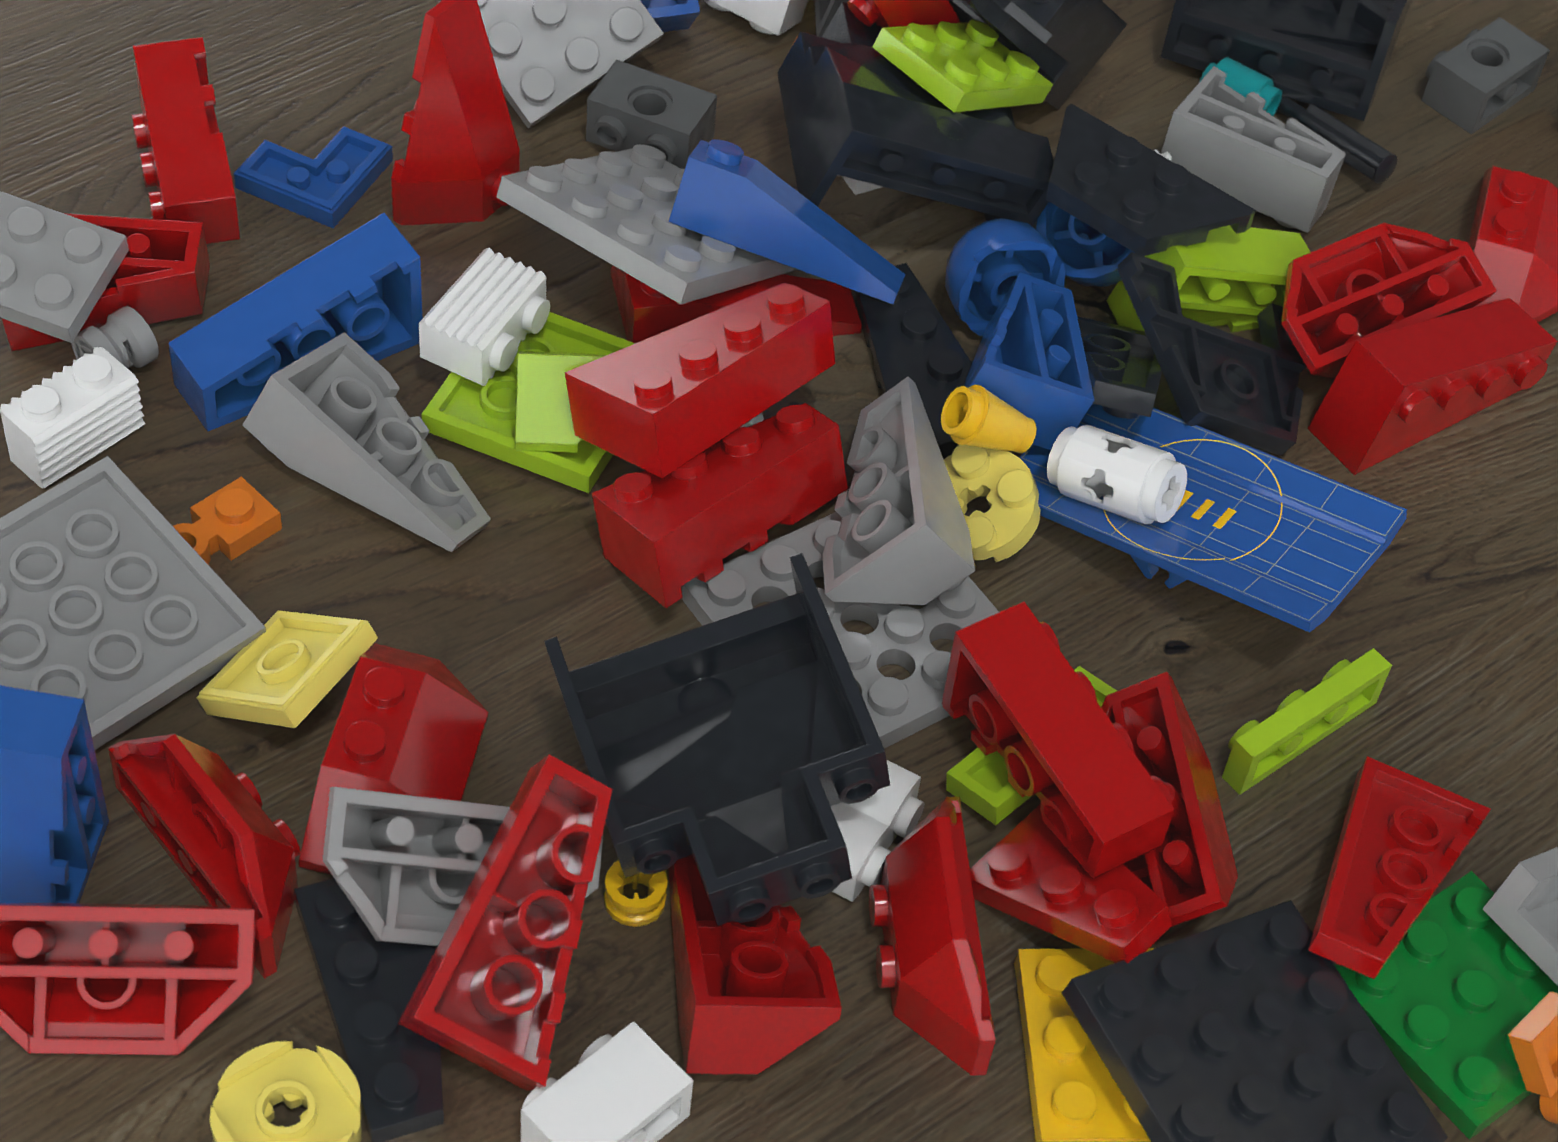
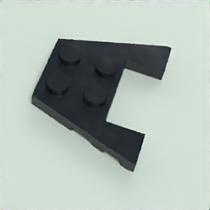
M1131 252L1117 265L1118 272L1185 424L1189 426L1198 425L1235 441L1280 456L1296 444L1304 392L1298 388L1300 372L1307 366L1281 324L1283 307L1270 303L1257 315L1262 344L1197 322L1182 315L1175 268Z

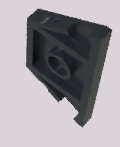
M1072 103L1066 107L1045 200L1134 253L1141 255V257L1164 252L1174 245L1189 246L1205 242L1209 230L1230 225L1233 231L1239 234L1246 232L1251 227L1256 211L1252 207Z

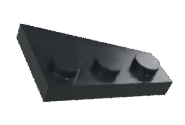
M1077 316L1094 395V402L1092 404L1103 406V410L1106 413L1119 418L1133 419L1139 415L1151 417L1162 369L1146 333Z

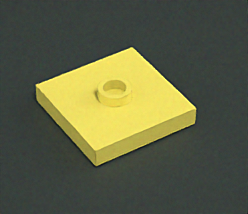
M278 610L264 625L266 632L240 650L199 692L196 698L207 715L296 728L359 660L360 656L373 645L378 637L368 620Z

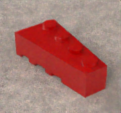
M1511 298L1356 339L1311 421L1308 430L1353 475H1356L1521 390L1531 388L1546 373L1548 368L1546 360L1558 341Z
M807 403L790 405L780 409L771 418L749 427H739L664 478H660L646 470L625 474L617 478L612 485L591 493L604 558L663 607L668 608L683 598L681 586L693 578L697 577L698 580L706 583L724 571L722 559L739 548L753 552L769 541L768 529L778 523L794 525L848 489L839 424Z

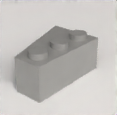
M1214 66L1173 112L1161 154L1168 152L1172 156V162L1185 167L1189 172L1256 211L1274 218L1280 225L1288 228H1297L1308 233L1327 208L1346 153L1294 118L1288 119L1286 124L1263 110L1266 100L1256 93L1251 92L1247 94L1246 98L1224 84L1227 74Z

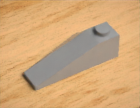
M345 332L270 376L242 426L287 467L450 552H453L486 528L491 518L453 463L437 458L425 440L430 430L420 416L409 417L395 397L400 387L391 374Z
M906 377L863 408L859 415L847 464L854 470L852 483L849 491L838 494L834 509L842 517L838 535L836 534L826 539L822 554L825 595L833 602L926 605L943 592L951 591L960 586L967 576L975 571L968 525L916 383L909 377Z

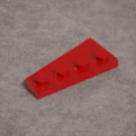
M1367 756L1356 776L1308 951L1375 979L1480 829L1491 808Z

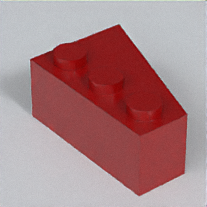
M203 37L133 46L142 113L131 115L137 149L148 148L149 152L140 153L145 187H157V191L148 192L152 219L202 222L206 244L240 239L236 196L223 133L219 131L213 106L216 105L213 84L209 85L206 50Z
M64 213L126 235L129 247L128 253L80 331L90 326L99 328L105 325L108 315L124 306L135 309L147 324L203 313L210 261L202 222ZM2 318L11 351L64 341Z

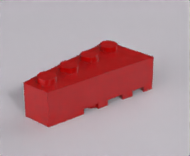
M784 282L565 372L575 436L660 478H664L835 364L830 301L804 291L798 286Z
M1025 601L956 631L941 703L943 708L953 719L963 715L968 717L976 727V729L971 731V740L985 756L998 751L1005 760L1008 770V782L1022 798L1035 794L1041 800L1040 810L1043 822L1090 876L1095 878L1163 845L1175 810L1166 785L1160 778L1154 775L1150 776L1135 755L1133 743L1126 730L1120 724L1111 722L1098 704L1095 690L1089 679L1082 672H1075L1061 653L1060 645L1053 629L1046 622H1039Z
M550 754L530 768L398 1024L526 1091L533 1090L536 1086L540 1088L546 1087L551 1065L549 1055L556 1025L560 1024L567 994L564 993L573 950L577 949L583 924V921L580 920L588 883L592 881L612 788Z

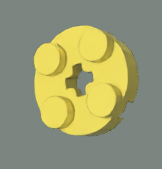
M959 445L954 449L951 456L943 460L970 531L973 559L986 560L994 557L996 562L1002 561L1022 549L1038 527L1041 509L1038 505L1039 491L1028 466L1009 451ZM986 496L991 506L987 512L983 513L975 510L970 516L965 515L968 509L966 505L971 500Z
M275 1041L251 1049L232 1062L218 1082L219 1092L213 1101V1107L211 1106L210 1111L213 1141L361 1142L362 1102L357 1079L344 1060L334 1052L317 1045V1052L306 1048H293L292 1041ZM284 1101L290 1109L303 1105L307 1110L300 1115L299 1123L289 1127L275 1126L271 1124L275 1119L273 1106Z

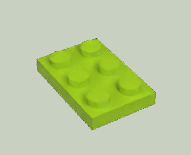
M970 20L965 23L941 21L939 24L932 25L910 23L908 26L882 27L872 46L954 113L1043 103L1053 86L1050 81L1037 72L1039 66L1033 59L1023 53L1010 51L997 41L999 35L992 27L978 20Z

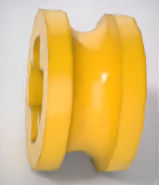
M619 860L614 862L608 869L605 878L604 903L606 911L615 921L626 926H645L657 920L663 913L666 903L668 881L665 871L655 874L639 873L625 878ZM632 883L633 889L636 890L638 883L644 884L648 887V897L639 899V895L636 892L633 899L627 898L623 895V887L626 884Z

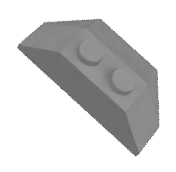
M331 787L323 862L376 941L438 946L510 807ZM603 834L593 878L588 883L585 898L599 887Z

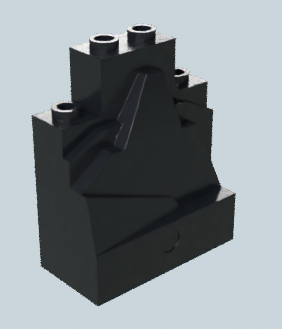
M948 0L961 23L969 22L970 20L981 21L998 33L997 41L1010 51L1023 53L1033 59L1039 66L1037 72L1053 84L1045 101L1058 110L1128 25L1102 0Z
M1176 0L1160 57L1205 71L1210 63L1213 62L1218 65L1223 58L1228 57L1273 79V86L1281 89L1282 95L1307 104H1314L1317 107L1365 121L1413 0Z
M846 2L841 3L822 37L805 32L799 33L777 74L797 189L800 194L818 207L836 176L840 175L983 212L986 221L1003 218L1028 223L1033 226L1049 203L1045 198L1054 159L1048 137L1018 130L1015 127L1011 107L956 113L951 111L872 47L882 27L876 23L871 27L863 24L851 12Z
M803 553L790 557L796 594L590 665L569 671L558 638L554 637L544 641L589 775L613 789L606 824L625 878L639 873L655 874L673 866L677 860L692 855L717 926L732 921L739 923L754 921L767 914L774 906L799 897L812 899L824 896L835 890L840 883L852 879L847 846L831 806L841 802L845 804L862 802L873 796L878 789L890 786L885 749Z

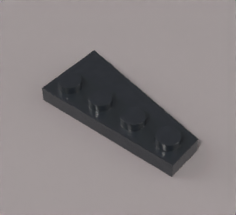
M903 263L895 265L896 268L905 274L894 304L853 290L852 294L862 323L866 345L871 348L875 361L874 374L878 388H882L884 394L906 377H909L916 383L942 457L945 459L952 455L954 449L959 444H956L952 440L951 435L945 433L942 428V409L950 393L964 385L972 362L908 264Z
M335 878L295 888V904L346 1064L354 1073L359 1084L362 1114L371 1142H385L444 1124L440 1045L398 1024L435 953V946L376 941Z

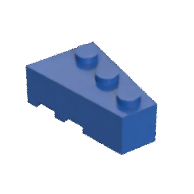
M1019 272L985 329L963 386L980 385L1025 416L1032 418L1036 423V436L1031 447L1039 446L1051 450L1057 437L1065 428L1071 426L1077 428L1094 402V395L1072 290Z
M0 685V903H79L109 823L85 701L81 698Z

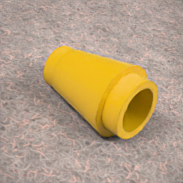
M980 385L956 388L950 393L942 409V428L959 445L1024 453L1031 447L1036 436V423L1032 418L1025 416Z

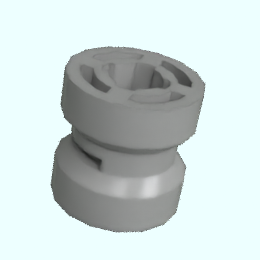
M124 306L108 315L105 325L99 328L90 326L83 329L77 334L72 343L76 359L82 357L84 353L93 354L94 347H103L127 369L131 366L143 367L157 359L159 355L158 344L149 325L135 309L129 306Z

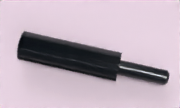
M1282 95L1277 111L1290 119L1294 118L1346 153L1343 161L1345 164L1377 184L1385 182L1392 175L1397 165V156L1316 105L1310 104L1305 109Z

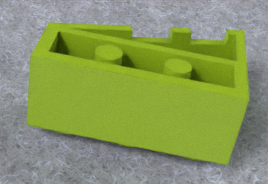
M1229 225L1209 230L1205 242L1189 246L1174 245L1164 252L1145 257L1175 268L1181 310L1184 317L1212 327L1228 325L1231 333L1259 328L1257 315L1270 303L1283 307L1288 265L1293 259L1310 253V250L1301 234L1297 232L1250 227L1246 232L1236 234ZM1121 280L1116 284L1106 301L1119 326L1144 331Z

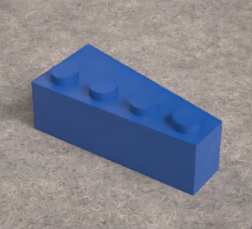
M385 213L380 214L169 342L175 387L207 432L247 416L272 374L344 332L376 361L419 344V322L423 319L420 256Z

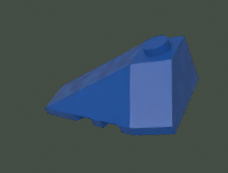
M718 139L711 140L710 142L701 140L688 157L668 222L894 304L905 277L902 271L758 160L743 155L744 151L739 146Z

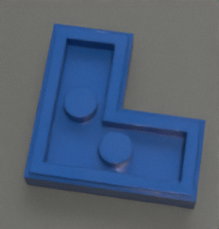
M344 126L314 160L264 140L234 172L235 188L334 228L393 161L392 146Z

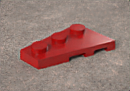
M1040 805L970 868L975 900L1114 963L1122 960L1129 963L1139 954L1146 952L1172 926L1168 904L1124 864L1092 878L1043 822Z

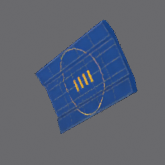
M1092 404L1077 428L1083 425H1090L1170 452L1174 455L1176 462L1185 465L1187 471L1185 494L1176 513L1165 523L1154 521L1151 524H1143L1062 495L1058 490V486L1051 484L1047 477V463L1051 450L1034 446L1030 447L1019 457L1028 466L1039 491L1038 505L1041 509L1040 516L1130 554L1148 579H1151L1159 571L1158 567L1167 570L1169 578L1165 581V585L1168 588H1173L1186 580H1190L1309 633L1330 616L1391 544L1407 519V509L1198 425H1186L1183 419L1155 408L1152 410L1151 417L1139 415L1137 418L1125 419L1106 413L1103 410V406Z

